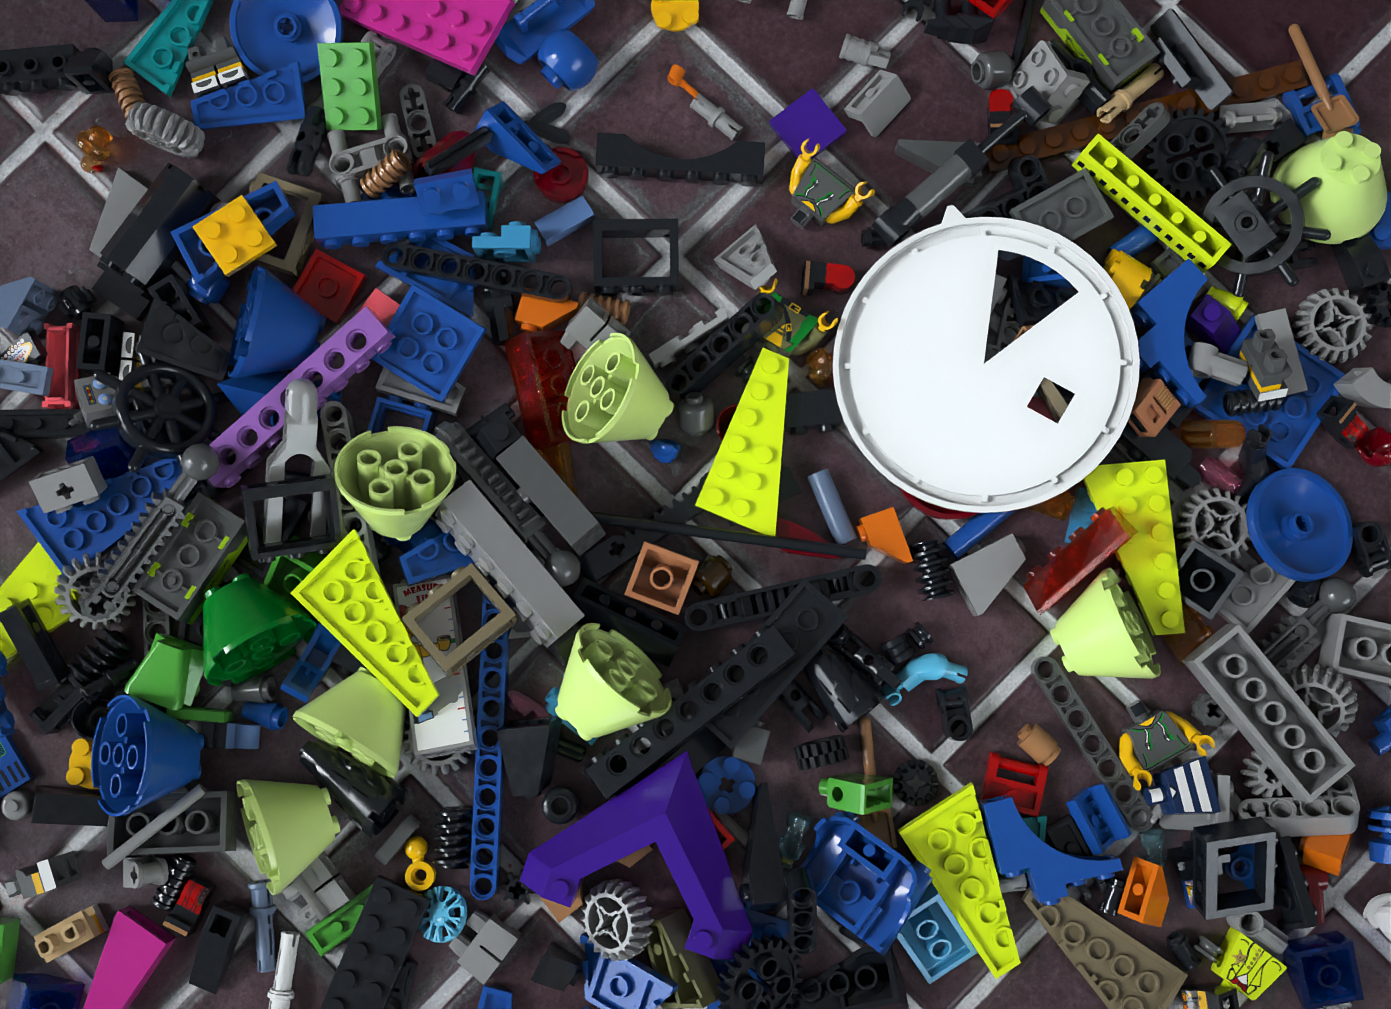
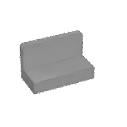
M879 70L844 108V111L848 117L863 122L870 135L877 137L906 106L911 97L897 74Z

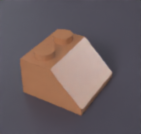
M644 541L624 595L679 615L699 561Z

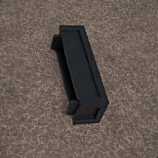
M29 598L0 612V622L35 681L33 685L36 686L38 691L59 683L70 673Z

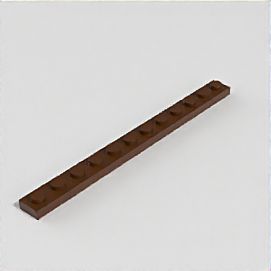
M1301 60L1227 79L1226 81L1232 87L1234 93L1221 105L1260 102L1282 96L1283 93L1290 90L1298 91L1308 87L1309 84ZM1190 89L1134 104L1125 112H1120L1107 124L1100 121L1107 114V112H1104L1100 117L1093 115L1018 136L1017 144L995 145L985 154L989 158L986 165L987 173L990 175L1007 170L1010 161L1018 156L1032 155L1037 157L1039 161L1085 149L1098 133L1108 142H1111L1136 116L1152 103H1162L1172 117L1173 112L1178 109L1183 113L1184 109L1192 107L1194 114L1197 109L1203 108V116L1211 111L1214 114L1219 113V107L1215 110H1209L1196 91Z

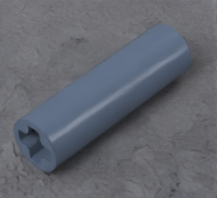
M824 469L808 476V481L835 544L842 545L858 538L829 470Z

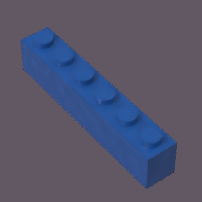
M479 191L480 205H476L468 210L455 209L446 211L441 215H422L418 197L313 205L314 238L321 247L334 250L341 248V245L352 244L354 247H366L371 242H381V244L387 245L409 239L410 242H423L429 237L449 240L453 239L454 235L465 234L466 237L480 236L481 233L489 232L487 199L484 192Z

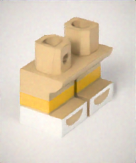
M95 904L35 935V947L40 957L44 958L46 963L110 929L98 905Z

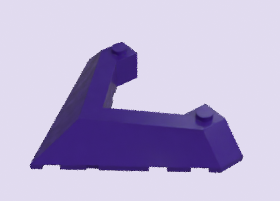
M688 751L677 756L674 760L660 767L632 787H629L529 852L520 881L540 897L571 907L577 898L583 877L656 842L694 919L685 949L713 959L735 960L733 952L736 951L740 954L742 952V943L749 945L753 929L742 904L736 882L731 874L714 822L709 814L699 781L694 773Z

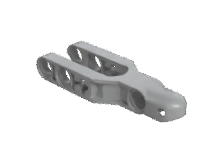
M295 379L286 388L283 440L266 460L265 482L284 480L285 462L296 454H305L311 457L310 476L330 473V468L325 458L316 447L318 392L313 382L308 379ZM324 491L311 493V511H308L310 537L325 535L327 514ZM283 497L264 499V544L281 541Z

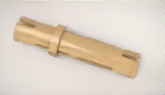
M1152 63L1127 86L1115 91L1111 95L1112 98L1097 109V117L1107 112L1100 121L1106 124L1110 123L1120 112L1128 110L1132 106L1133 101L1164 77L1163 69L1156 75L1154 74L1161 66L1157 63Z

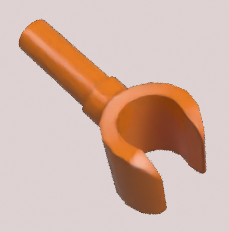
M676 64L672 65L667 77L668 82L673 86L684 88L697 100L696 96L699 92L683 79L686 73L685 69Z

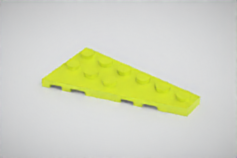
M762 348L695 506L760 534L775 536L789 358Z
M1165 460L1098 465L1083 478V481L1087 487L1088 496L1098 511L1099 520L1115 555L1125 570V577L1135 592L1139 601L1138 605L1152 635L1185 633Z
M353 529L291 594L416 717H419L440 694L357 530Z
M39 542L1 585L0 612L29 598L48 633L69 621L71 613L62 615L60 610L63 605H58L55 602L56 597L59 595L54 593V587L61 585L56 579L58 575L63 574ZM71 588L73 598L79 603V596L82 595L78 594V590ZM0 622V651L5 655L6 659H9L17 654L18 651Z
M970 782L898 829V832L915 858L931 870L929 876L933 879L934 887L995 979H997L1021 962L1009 924L1005 902L1001 894L996 868L982 822L983 819L976 800L975 789L972 782Z

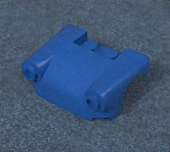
M837 811L832 817L820 820L814 827L816 831L815 843L800 867L810 870L813 875L817 906L868 943L878 953L885 956L933 879L929 876L931 870L918 860L914 864L908 862L901 854L858 824L860 819L851 812L844 811V813Z

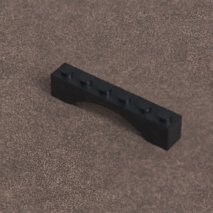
M597 133L595 166L597 174L610 179L621 175L629 176L633 180H644L646 177H654L663 182L685 179V182L696 184L704 180L713 181L716 185H728L729 182H738L742 186L754 187L757 184L763 183L765 142L736 141L728 148L710 156L697 159H675L663 157L646 150L636 144L626 134Z

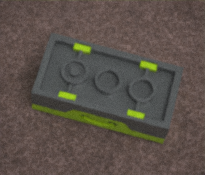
M1045 0L1040 10V13L1073 55L1086 60L1092 66V76L1109 94H1112L1149 67L1160 53L1159 49L1120 0Z
M200 492L197 493L186 509L185 519L178 521L179 525L173 528L171 531L172 535L167 537L164 546H161L158 554L154 556L150 565H148L131 590L176 620L190 625L194 623L203 610V604L206 601L205 593L209 589L219 586L248 542L245 520Z

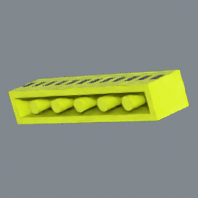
M1099 133L1071 165L1077 171L1086 168L1101 191L1185 261L1190 259L1202 273L1214 266L1232 245Z

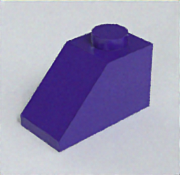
M1208 294L1198 300L1187 314L1185 328L1203 342L1217 347L1220 353L1226 354L1241 332L1232 313Z

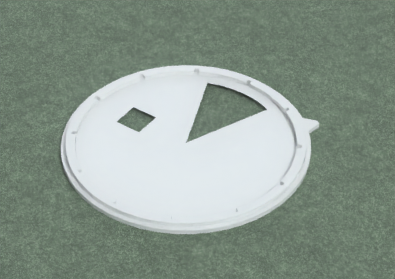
M954 205L947 206L941 224L927 228L893 247L871 267L859 282L843 311L838 326L833 354V377L837 402L852 439L869 462L889 481L907 493L943 508L963 512L996 513L1023 509L1045 502L1079 483L1099 465L1119 439L1130 417L1139 382L1140 359L1138 339L1128 306L1116 284L1092 256L1075 243L1042 226L1002 217L965 218ZM998 250L1015 252L1044 263L1061 274L1079 291L984 363ZM1044 377L1075 393L1058 424L1027 407Z

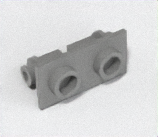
M1275 101L1220 105L1219 119L1223 118L1220 127L1221 129L1230 127L1231 129L1227 133L1272 130L1276 122L1281 121L1282 112L1281 110H1276Z

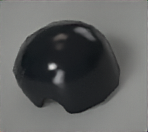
M100 697L91 704L83 699L77 703L72 710L70 723L80 737L91 741L94 740L100 717H106L111 707L107 706L110 702L109 699Z

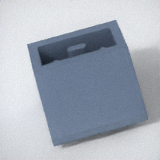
M32 277L1 285L0 326L20 336L26 330H35L36 334L39 335L44 327L43 322L48 313L57 304V297L60 292Z

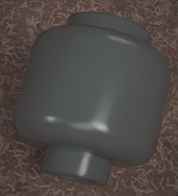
M1003 50L983 52L977 56L971 66L973 81L983 89L999 88L1007 85L1015 71L1013 60Z
M700 392L688 393L677 405L680 428L691 436H702L709 433L716 423L712 399L702 395Z

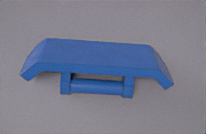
M536 0L522 12L515 14L513 19L502 27L494 42L509 59L518 64H524L538 54L542 42L548 35L559 29L566 28L569 30L587 16L595 7V1Z

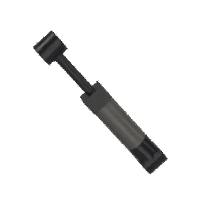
M1034 85L1024 91L1013 102L1012 107L1016 113L977 146L971 138L968 139L942 166L894 207L887 209L874 221L872 227L890 247L904 238L918 222L968 179L971 180L981 172L989 161L985 154L1024 121L1032 127L1052 109V105Z

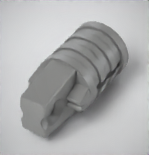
M847 33L839 58L853 61L856 64L859 63L869 68L873 65L886 69L891 52L879 48V44L866 41L863 38L860 39Z

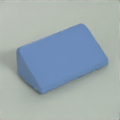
M582 195L534 223L546 245L550 246L592 223L593 220H596V217Z

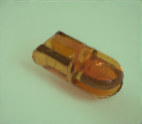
M1232 419L1183 420L1181 423V441L1190 449L1234 448L1240 446L1246 438V430L1243 424Z

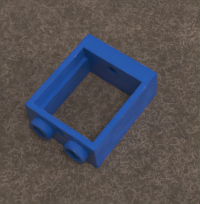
M387 395L386 399L377 397L367 431H371V434L382 432L387 412L390 410L425 420L422 431L432 434L437 416L430 411L431 407L425 404L414 402L413 406L403 404L404 400L396 396Z

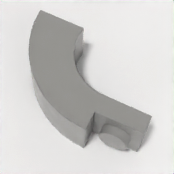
M1373 367L1353 368L1333 384L1345 399L1355 401L1357 406L1364 408H1391V379L1387 382L1383 381Z

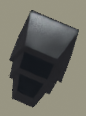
M951 0L934 1L935 19L927 20L924 28L925 34L937 36V39L948 40V42L968 45L987 42L995 18L979 15L978 7L968 0L961 2L960 9L962 13H957V15H952Z

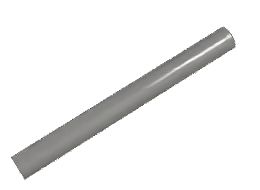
M201 784L197 785L103 859V866L110 870L207 793L206 789Z

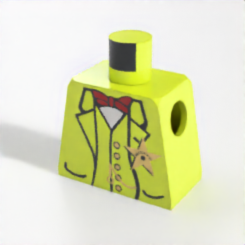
M1232 927L1229 928L1220 946L1224 953L1217 955V963L1213 962L1211 965V971L1223 979L1219 986L1236 988L1237 994L1240 992L1252 1001L1256 1000L1287 968L1244 934ZM1228 997L1222 998L1226 1004L1230 1005Z

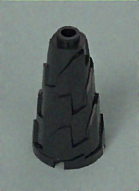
M828 643L824 645L804 668L810 683L817 691L824 707L834 719V724L841 733L848 730L849 725L856 724L863 716H866L879 705L880 702L877 698L881 701L887 697L879 687H876L861 671L853 667L841 653L834 650Z
M319 740L306 742L299 751L301 756L300 762L314 776L313 779L322 788H327L329 794L335 799L334 802L350 816V820L362 832L371 838L372 835L376 836L383 831L398 814L396 802L398 801L404 805L407 799L408 790L400 783L388 776H383L364 763L360 764L341 750L336 751Z

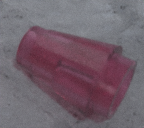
M1208 456L1197 470L1201 475L1202 482L1225 491H1230L1232 494L1240 488L1243 479L1218 457L1214 459Z

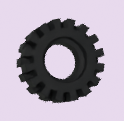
M844 734L815 739L793 747L799 770L824 767L850 758Z

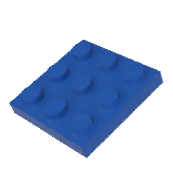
M412 284L388 325L389 330L396 337L391 340L392 344L385 352L377 353L371 359L441 403H445L487 329L417 285Z

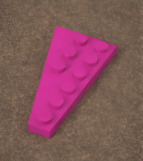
M343 0L339 8L343 19L475 76L513 10L515 3L513 0Z

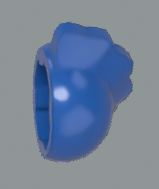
M667 439L651 440V451L654 458L658 459L660 463H671L676 459L681 450V445L678 442Z

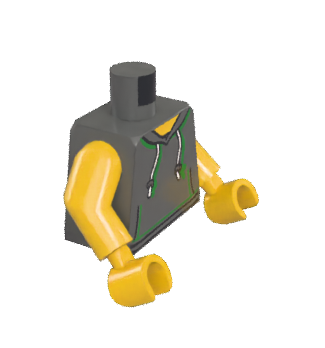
M810 138L802 143L801 151L803 154L798 156L790 177L789 191L792 194L791 203L797 208L790 221L799 229H803L810 220H813L819 226H823L826 222L834 224L849 219L863 204V199L871 198L875 194V189H871L867 195L863 193L862 188L868 181L860 182L855 188L818 158L814 157L812 160L810 157L819 151L820 144L816 145L814 151H809L806 145Z
M1137 700L1125 707L1133 721L1121 728L1123 735L1120 737L1119 758L1129 775L1134 776L1133 787L1135 790H1141L1139 779H1144L1148 786L1151 787L1152 775L1150 772L1193 749L1192 744H1196L1197 752L1201 756H1207V752L1200 747L1202 744H1209L1215 749L1212 737L1202 735L1190 722L1171 711L1154 709L1148 712L1142 700Z

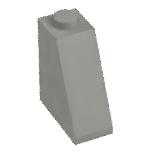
M1013 533L947 565L951 569L950 573L972 616H979L985 612L1026 560L1023 554L1026 552L1020 538H1015Z

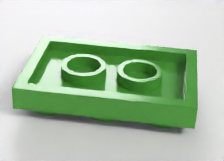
M374 42L317 43L326 130L382 129Z

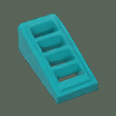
M474 167L473 176L478 189L492 191L491 197L485 196L487 202H490L488 220L489 228H492L504 174ZM480 179L494 180L493 186L480 183Z

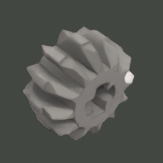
M1255 750L1252 751V760L1248 758L1243 760L1248 768L1240 771L1242 775L1248 776L1243 782L1244 786L1252 787L1251 793L1257 796L1262 794L1263 798H1272L1273 794L1276 796L1283 795L1282 787H1286ZM1266 768V771L1270 774L1268 778L1267 775L1264 773Z

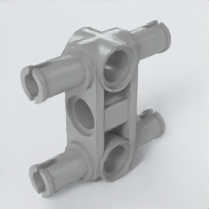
M388 113L381 117L385 138L348 149L343 130H332L327 134L332 151L329 167L334 174L336 186L343 192L345 203L363 201L358 187L361 185L360 179L366 176L368 171H372V168L378 165L381 160H384L386 155H391L390 153L393 149L403 152L410 160L412 167L409 172L405 171L403 177H399L400 192L402 194H411L416 191L412 171L414 155L410 149L408 138L401 132L396 114Z

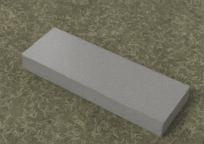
M1283 308L1254 316L1258 331L1272 329L1276 335L1275 341L1278 347L1283 349L1288 356L1287 362L1293 372L1289 377L1283 379L1288 387L1286 396L1307 391V384L1286 309Z

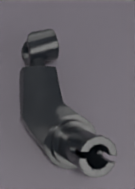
M1262 424L1258 426V430L1251 429L1248 431V437L1244 439L1238 454L1243 477L1229 491L1233 498L1241 496L1239 505L1259 482L1269 476L1266 460V443L1272 437V430Z

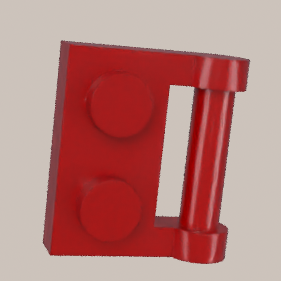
M990 751L979 801L1007 794L1013 798L1018 812L1038 817L1048 774V766L1042 763L1034 765L1001 757L1000 753ZM1002 768L1034 776V784L1031 785L996 776L997 770Z

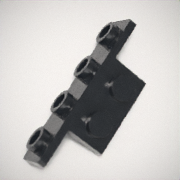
M1168 9L1150 26V30L1158 39L1154 43L1160 51L1156 59L1163 67L1170 70L1173 74L1171 75V80L1177 87L1195 90L1209 110H1215L1234 93L1232 87L1174 9Z

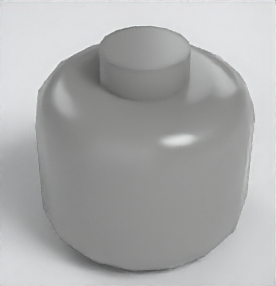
M17 790L8 793L1 802L2 813L10 820L29 817L32 813L33 794L27 790Z

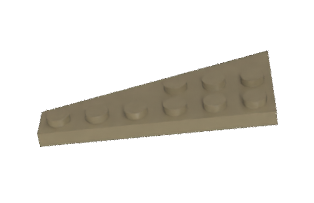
M1029 885L1021 898L1108 1009H1168L1188 977V974L1069 895L1060 898V903L1043 905V902L1039 903L1033 898Z

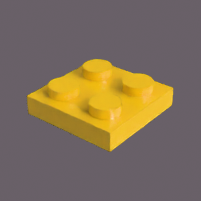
M243 195L192 226L227 277H230L277 246Z

